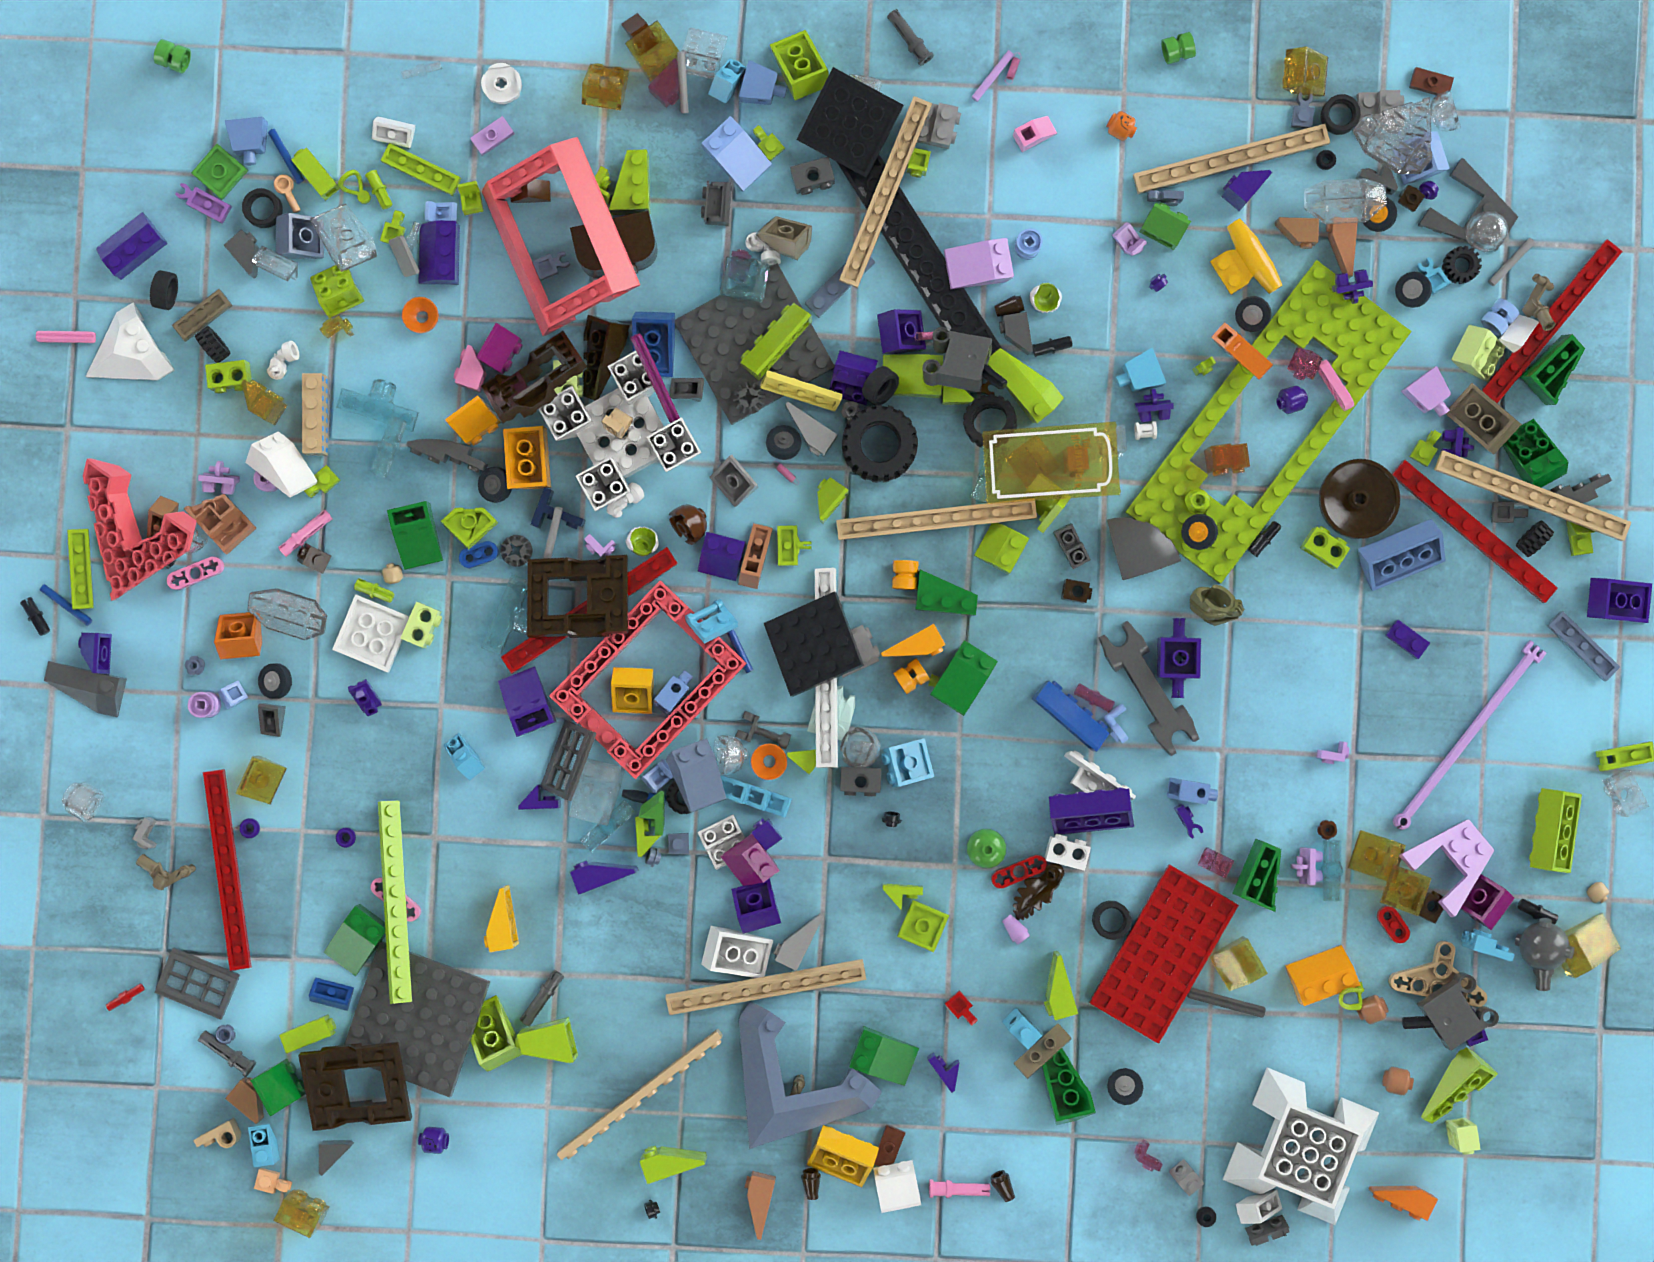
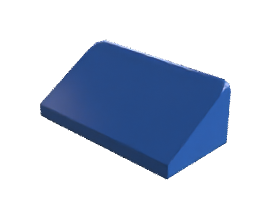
M315 977L309 993V1000L348 1011L354 987Z

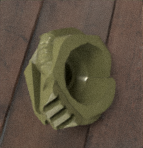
M1213 585L1211 588L1198 587L1190 596V609L1192 612L1213 626L1236 620L1245 610L1242 601L1235 599L1228 589L1220 585Z

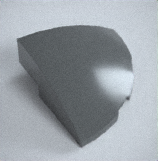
M1128 517L1107 519L1122 580L1144 575L1181 561L1173 542L1161 533L1160 529L1156 526Z

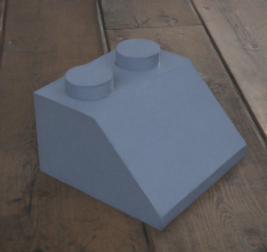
M293 213L277 216L276 256L292 259L324 258V219Z

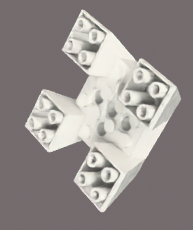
M636 351L607 366L619 387L614 391L584 406L571 386L558 393V396L551 403L539 408L556 441L579 437L594 466L576 475V478L595 511L630 493L631 491L625 479L659 460L664 470L668 472L701 454L682 417L665 427L649 400V397L655 390ZM616 407L633 418L627 430V435L622 439L605 430L602 424L604 417L608 416ZM638 419L645 421L642 428L635 427V422ZM608 438L610 444L605 448L600 447L601 440ZM630 446L637 447V452L634 455L627 454V449Z
M1267 1067L1252 1105L1275 1118L1262 1152L1237 1142L1223 1180L1259 1195L1278 1186L1302 1196L1297 1210L1336 1225L1350 1189L1344 1183L1356 1153L1364 1151L1379 1112L1342 1097L1333 1118L1307 1108L1305 1083ZM1320 1130L1319 1136L1312 1138L1313 1132ZM1292 1141L1293 1147L1287 1150L1286 1144ZM1312 1149V1154L1309 1157H1305V1152ZM1331 1157L1330 1163L1324 1165L1325 1158ZM1305 1168L1304 1174L1297 1176L1298 1170Z

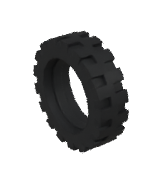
M989 394V396L982 395L979 399H974L972 404L967 406L966 413L963 415V425L967 436L972 443L975 442L981 448L984 446L986 449H990L989 441L994 440L993 435L1014 434V430L1017 429L1015 410L1008 400H1004V397L1000 395L998 397L995 394ZM989 408L1003 411L1007 420L999 432L991 435L977 432L974 427V421L980 412ZM1012 437L997 438V443H992L993 447L998 448L1003 443L1005 445L1009 442L1008 439Z

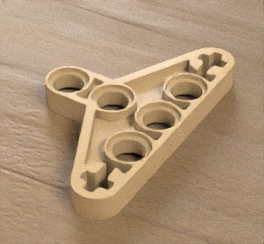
M1448 941L1438 942L1435 946L1432 962L1392 973L1388 979L1390 987L1396 991L1425 997L1433 993L1434 985L1441 984L1443 987L1459 973L1453 967L1455 957L1454 945ZM1447 944L1450 947V952L1448 955L1443 956L1440 953V948L1442 945ZM1440 964L1446 966V973L1444 975H1438L1436 972L1437 966ZM1400 976L1401 980L1408 982V986L1399 984L1397 987L1394 979H1398ZM1464 978V979L1461 981V986H1462V987H1466V986H1467V984H1468V979H1467V978ZM1416 980L1423 982V988L1420 991H1415L1413 988V983ZM1477 985L1475 990L1469 994L1477 995L1478 992L1481 1000L1477 999L1476 1002L1475 999L1467 997L1468 993L1463 991L1462 995L1467 999L1470 1006L1481 1007L1487 1002V994Z

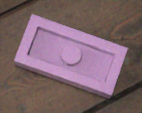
M502 116L470 139L483 156L515 133Z

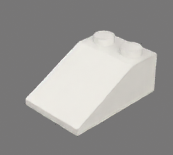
M279 431L251 444L245 463L291 498L317 484V479L294 443Z
M710 926L701 965L715 972L754 978L764 977L773 940L748 933L743 934L740 931Z

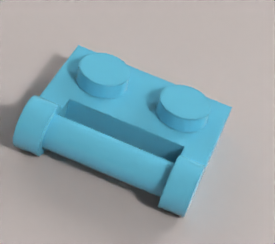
M721 599L714 601L712 605L694 614L689 613L685 615L687 624L704 644L738 627V621L727 610ZM716 611L718 612V614L700 623L697 622V620L711 613H714Z

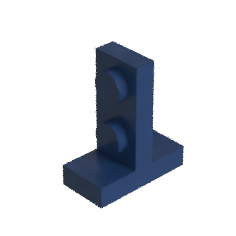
M544 487L530 525L540 529L546 514L548 515L547 519L552 520L555 508L549 505L554 494L553 490ZM562 511L561 520L567 522L566 526L577 529L578 526L583 528L586 520Z

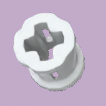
M1152 421L1151 424H1139V422H1136L1134 427L1135 439L1140 440V438L1149 437L1156 439V421Z

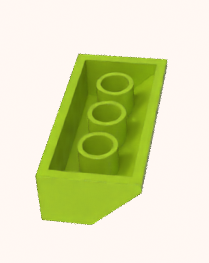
M795 303L791 306L787 305L780 313L782 315L778 321L773 320L767 327L769 331L764 336L761 334L755 340V347L751 351L749 349L746 350L741 356V366L758 381L812 323V315Z
M1541 788V792L1538 795V812L1535 815L1536 827L1532 836L1533 848L1529 856L1530 867L1571 873L1582 794Z

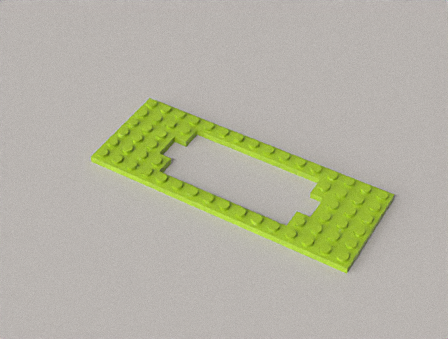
M1316 260L1272 317L1268 325L1253 342L1252 346L1267 359L1283 336L1301 350L1313 338L1337 356L1331 366L1337 376L1347 383L1345 388L1351 395L1355 407L1412 331L1365 296L1358 297V303L1352 304L1351 299L1344 300L1343 294L1349 292L1339 294L1333 292L1332 286L1335 285L1336 274ZM1237 363L1125 513L1134 520L1148 522L1159 528L1160 532L1173 542L1179 554L1221 584L1354 407L1343 411L1336 399H1334L1253 508L1235 494L1230 497L1224 506L1209 495L1210 505L1203 513H1192L1187 509L1185 497L1190 490L1200 489V485L1207 478L1208 474L1192 463L1190 459L1254 376L1240 363ZM1192 515H1207L1217 525V539L1207 549H1192L1185 544L1182 538V526L1187 518Z

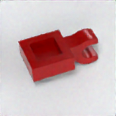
M960 990L945 1002V1005L957 1019L963 1015L971 1026L978 1021L969 1010L973 1005Z

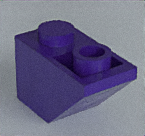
M762 818L753 825L754 829L751 833L765 850H768L783 838L769 818L766 821Z

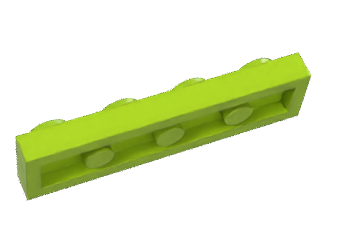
M391 143L388 144L380 160L382 163L451 196L454 195L458 187L457 185L461 181V177Z
M89 529L67 530L72 609L94 608Z

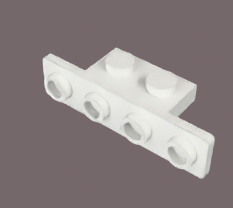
M1069 751L1064 755V757L1080 767L1070 782L1079 791L1088 793L1100 789L1108 791L1119 787L1129 788L1126 785L1121 786L1118 784L1116 778L1112 775L1101 772L1100 767L1095 763H1088L1083 759L1084 756L1081 753ZM1129 788L1131 800H1134L1136 795H1134L1132 793V789Z

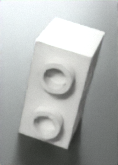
M1056 834L1055 837L1050 836L1044 858L1046 861L1085 871L1091 847L1086 845V841L1075 839L1074 842L1067 840V836ZM1057 843L1063 845V851L1060 854L1053 852V847ZM1080 848L1083 852L1082 857L1074 859L1073 851Z

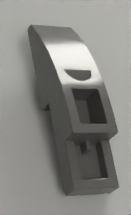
M418 439L408 441L406 446L411 448V453L421 456L422 453L428 455V460L439 464L440 461L446 463L450 456V461L458 465L461 462L468 464V469L477 473L480 470L484 471L488 467V464L471 457L472 448L460 443L441 439Z
M1598 473L1590 477V482L1586 484L1581 482L1573 487H1570V485L1562 487L1560 484L1550 489V491L1577 502L1586 503L1598 497L1595 489L1611 482L1612 479L1609 474L1601 476Z

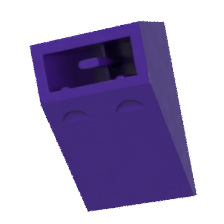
M535 666L498 681L516 737L557 722Z

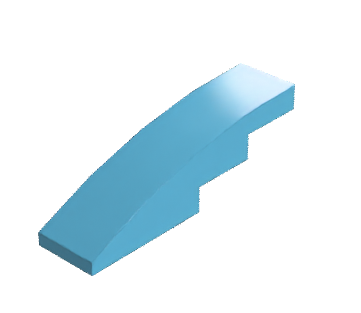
M720 774L726 798L786 817L792 798Z

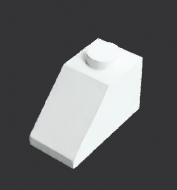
M1271 1190L1262 1195L1256 1194L1246 1197L1236 1204L1241 1224H1255L1264 1222L1282 1210L1278 1191Z

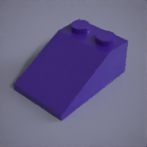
M1591 578L1587 617L1649 623L1653 583Z
M586 860L573 866L574 870L570 874L579 895L634 874L639 869L637 866L591 862L588 864Z

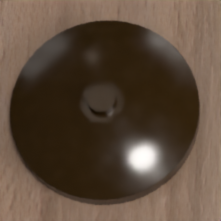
M1353 459L1339 464L1327 474L1319 491V507L1324 520L1335 532L1353 539L1370 538L1385 531L1395 520L1400 507V490L1394 476L1381 464L1368 459Z

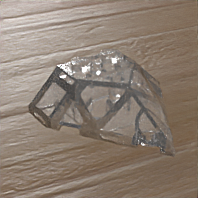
M1430 97L1424 98L1417 103L1410 102L1385 109L1379 114L1363 116L1353 129V133L1364 153L1397 174H1421L1432 159L1431 113H1429Z

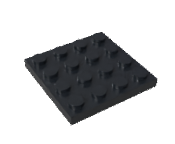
M833 67L796 140L867 178L904 105Z
M835 591L764 623L791 697L864 666L839 597Z

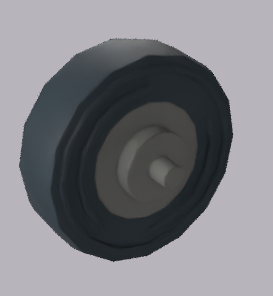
M776 426L767 435V450L771 456L777 459H791L801 449L802 440L800 434L791 426Z
M490 467L485 469L479 476L478 490L485 500L497 503L509 497L512 489H507L505 469Z

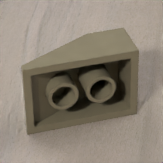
M1473 383L1449 407L1450 411L1446 413L1447 416L1461 428H1464L1469 435L1492 454H1495L1522 425Z

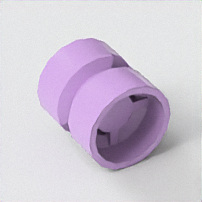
M197 692L188 701V710L193 716L198 718L214 717L221 709L219 696L212 692Z

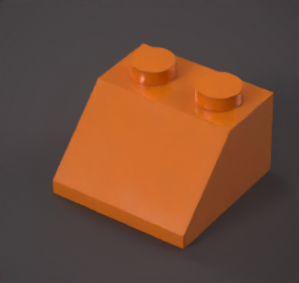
M259 611L219 615L214 644L220 660L260 656L262 632Z

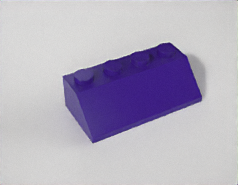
M1119 787L1108 791L1100 789L1088 793L1075 792L1069 795L1055 794L1054 796H1049L1050 819L1054 835L1134 827L1129 788Z

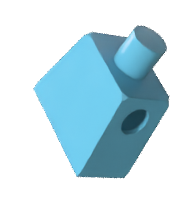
M1153 348L1125 363L1122 366L1124 374L1115 377L1119 388L1129 384L1132 392L1157 388L1166 384Z
M1017 1008L1002 1021L1006 1028L1028 1050L1043 1036Z

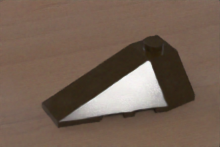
M593 315L587 316L584 331V341H587V352H584V359L587 360V369L584 371L583 377L584 397L594 401L600 398L611 376L607 366L619 360L626 345L630 325Z

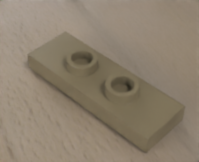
M218 289L172 324V326L186 342L233 305L224 293Z
M1056 1024L1016 1060L1014 1065L1028 1079L1072 1038L1059 1024Z

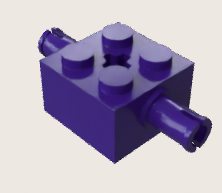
M1173 618V636L1171 638H1157V678H1170L1172 680L1171 698H1184V680L1186 678L1200 679L1201 638H1187L1185 636L1186 618ZM1178 653L1179 656L1183 657V660H1180L1179 663L1178 660H1175V656H1177Z

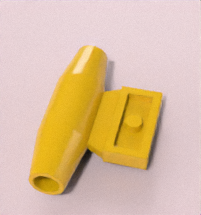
M1240 218L1228 225L1227 230L1235 249L1226 250L1212 259L1210 263L1230 295L1248 285L1252 277L1258 281L1268 294L1283 286L1273 261L1249 227Z

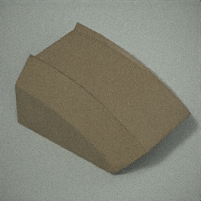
M775 216L755 235L773 250L798 261L799 257L809 248L812 226Z

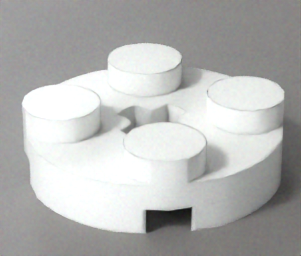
M497 63L491 65L485 75L483 74L481 86L484 94L491 102L508 104L519 98L522 81L519 73L510 65ZM500 79H503L504 82H507V85H505L504 88L496 86V84L500 82Z

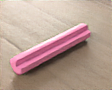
M37 331L36 341L95 343L96 333L87 331Z

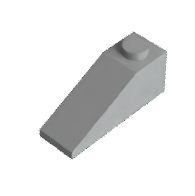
M787 402L786 408L805 442L810 447L809 451L818 457L820 454L825 456L836 440L837 434Z
M819 913L786 938L782 944L778 943L773 953L777 955L775 961L797 971L820 925L823 914Z

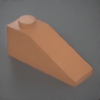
M1334 214L1326 223V232H1329L1328 239L1341 272L1348 273V279L1353 276L1358 217Z
M753 523L740 570L738 585L758 589L773 528Z
M752 1171L751 1177L747 1176L744 1188L748 1189L747 1197L756 1237L758 1240H761L776 1176Z

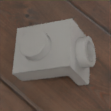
M146 817L137 823L135 827L137 831L132 839L137 841L139 847L146 850L156 847L157 843L148 839V836L157 820Z
M1184 1159L1169 1171L1188 1196H1191L1204 1185V1182Z

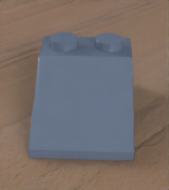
M707 738L670 752L665 760L690 813L726 799L716 758Z

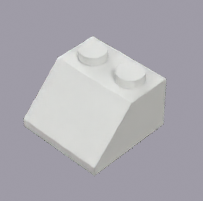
M913 1160L873 1168L881 1213L921 1205Z

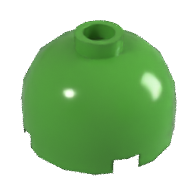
M980 829L975 831L969 838L967 854L976 866L993 868L1004 860L1006 843L997 831Z

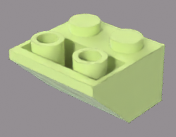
M1468 325L1451 360L1460 369L1488 382L1495 371L1499 359L1503 356L1505 346L1489 329Z

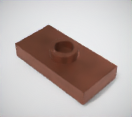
M1415 67L1409 88L1448 98L1454 77Z
M886 1125L878 1146L879 1150L875 1165L894 1164L904 1139L905 1131Z

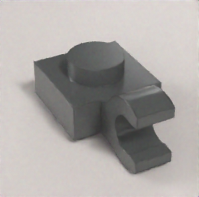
M1492 503L1491 523H1514V517H1528V509H1514V503Z

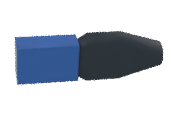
M623 789L622 797L639 803H645L656 795V793L649 792L648 794L639 790ZM664 795V806H665L666 798H667V796H665V795Z

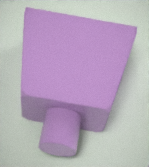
M1437 366L1430 369L1401 391L1423 413L1434 409L1438 416L1441 417L1450 411L1443 401L1451 395V392Z

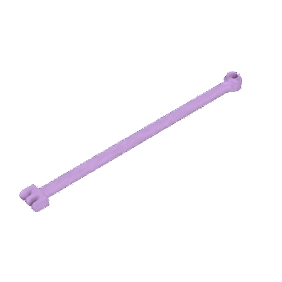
M1531 640L1527 642L1521 650L1525 656L1405 810L1395 815L1393 818L1395 827L1400 826L1398 829L1403 830L1410 826L1411 817L1533 661L1540 663L1547 652L1542 650L1537 656L1536 653L1540 650V647L1536 645L1530 650L1534 642ZM1402 818L1406 820L1405 825L1400 824Z

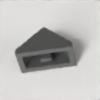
M267 703L258 705L261 734L281 737L286 706Z
M352 1140L322 1141L319 1144V1174L322 1176L354 1142Z

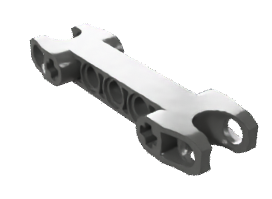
M1125 621L1121 624L1126 634V641L1122 646H1114L1105 635L1099 637V641L1112 669L1117 672L1124 668L1154 717L1155 721L1149 724L1148 728L1155 740L1170 756L1176 754V750L1172 744V736L1176 731H1184L1192 742L1199 740V736L1186 708L1183 705L1175 709L1173 708L1142 657L1150 652L1146 642L1128 621Z

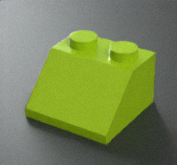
M991 523L974 556L1009 575L1030 538L1000 523Z

